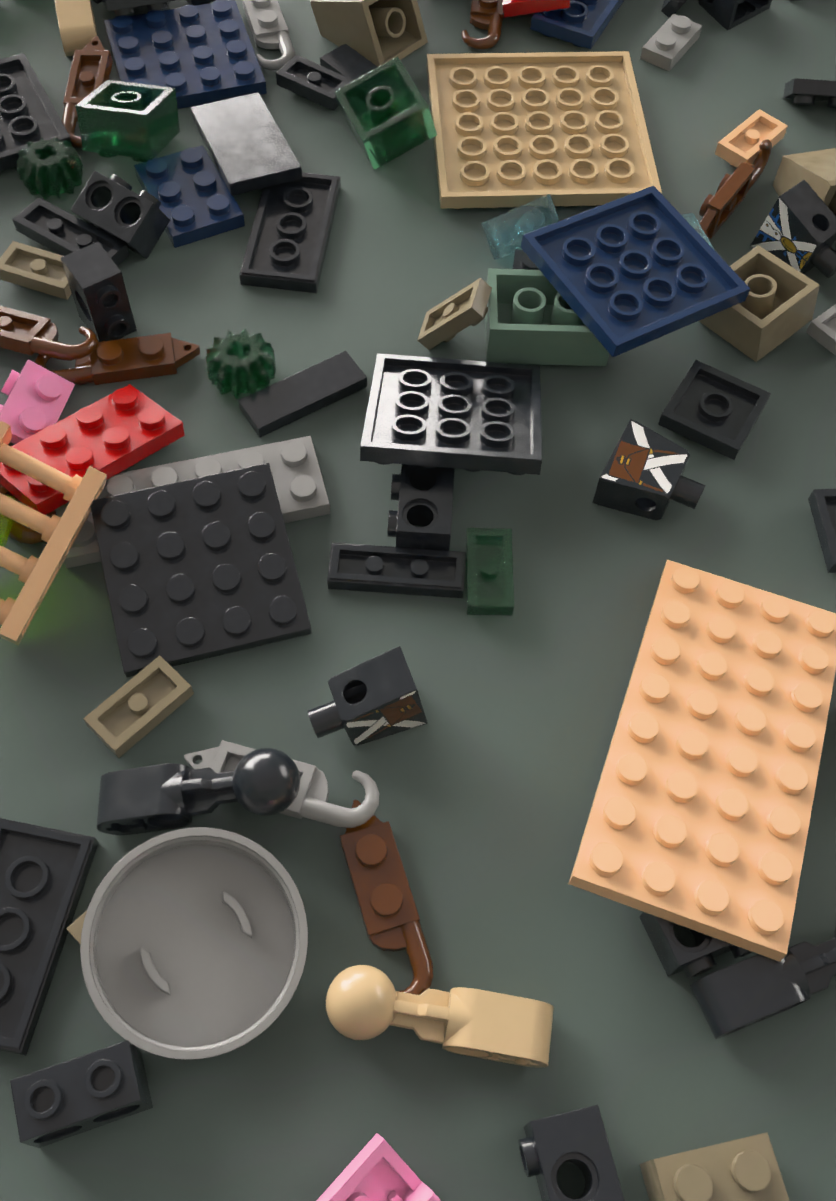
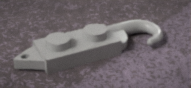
M242 0L243 9L256 46L264 49H280L282 54L276 60H266L260 54H257L256 57L259 65L268 70L278 71L295 56L288 28L278 1Z
M222 740L219 747L185 754L184 758L193 770L210 767L216 773L235 771L241 759L256 749ZM197 760H202L200 764H195ZM293 760L299 770L300 788L294 802L286 810L282 811L281 814L299 819L304 817L340 828H354L362 825L374 815L379 805L380 793L376 782L368 774L359 770L352 773V778L362 784L366 795L364 801L358 807L345 808L327 803L329 787L323 771L319 770L315 765Z

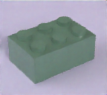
M488 268L487 284L492 287L487 303L488 312L485 316L486 362L577 366L607 365L609 352L540 270Z

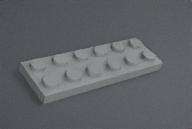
M311 436L118 473L106 480V485L98 498L101 499L269 463L284 523L330 514V503ZM69 502L56 509L57 516L62 517ZM92 512L89 514L64 561L66 568L101 561Z

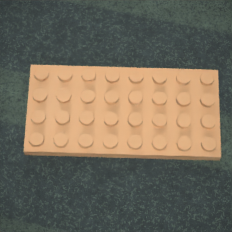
M671 560L666 561L570 877V885L779 962L787 955L836 672V613Z

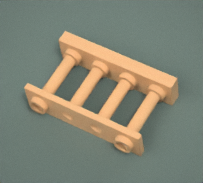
M1 421L0 462L63 493V499L69 501L62 517L54 514L50 518L0 493V514L42 534L41 539L47 542L39 558L31 555L29 559L0 545V566L19 575L18 580L25 583L16 600L8 597L5 601L0 598V625H2L0 637L19 645L91 513V504L99 498L104 489L107 474L89 466L84 477L76 474L72 478L9 446L8 444L12 439L11 427L9 424Z

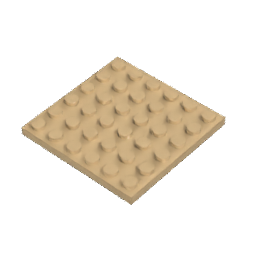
M629 51L427 54L426 67L441 209L601 206L651 186H655L662 194Z

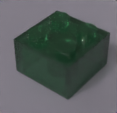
M398 56L334 91L348 126L374 170L437 135L429 106Z
M106 80L76 105L83 151L97 152L101 157L110 158L119 155L132 157L136 162H147L148 160H153L180 132L175 88Z

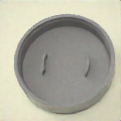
M199 827L174 830L151 838L127 853L112 867L96 889L87 909L81 933L80 953L84 981L89 995L103 1019L116 1033L125 1040H129L136 1047L155 1055L187 1060L215 1057L235 1050L256 1038L285 1009L297 989L306 961L308 947L307 919L303 901L291 876L283 865L261 845L242 835L222 829Z

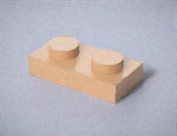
M759 109L718 142L715 155L737 168L742 162L752 164L759 154L761 142L769 139L773 147L784 138L788 125Z

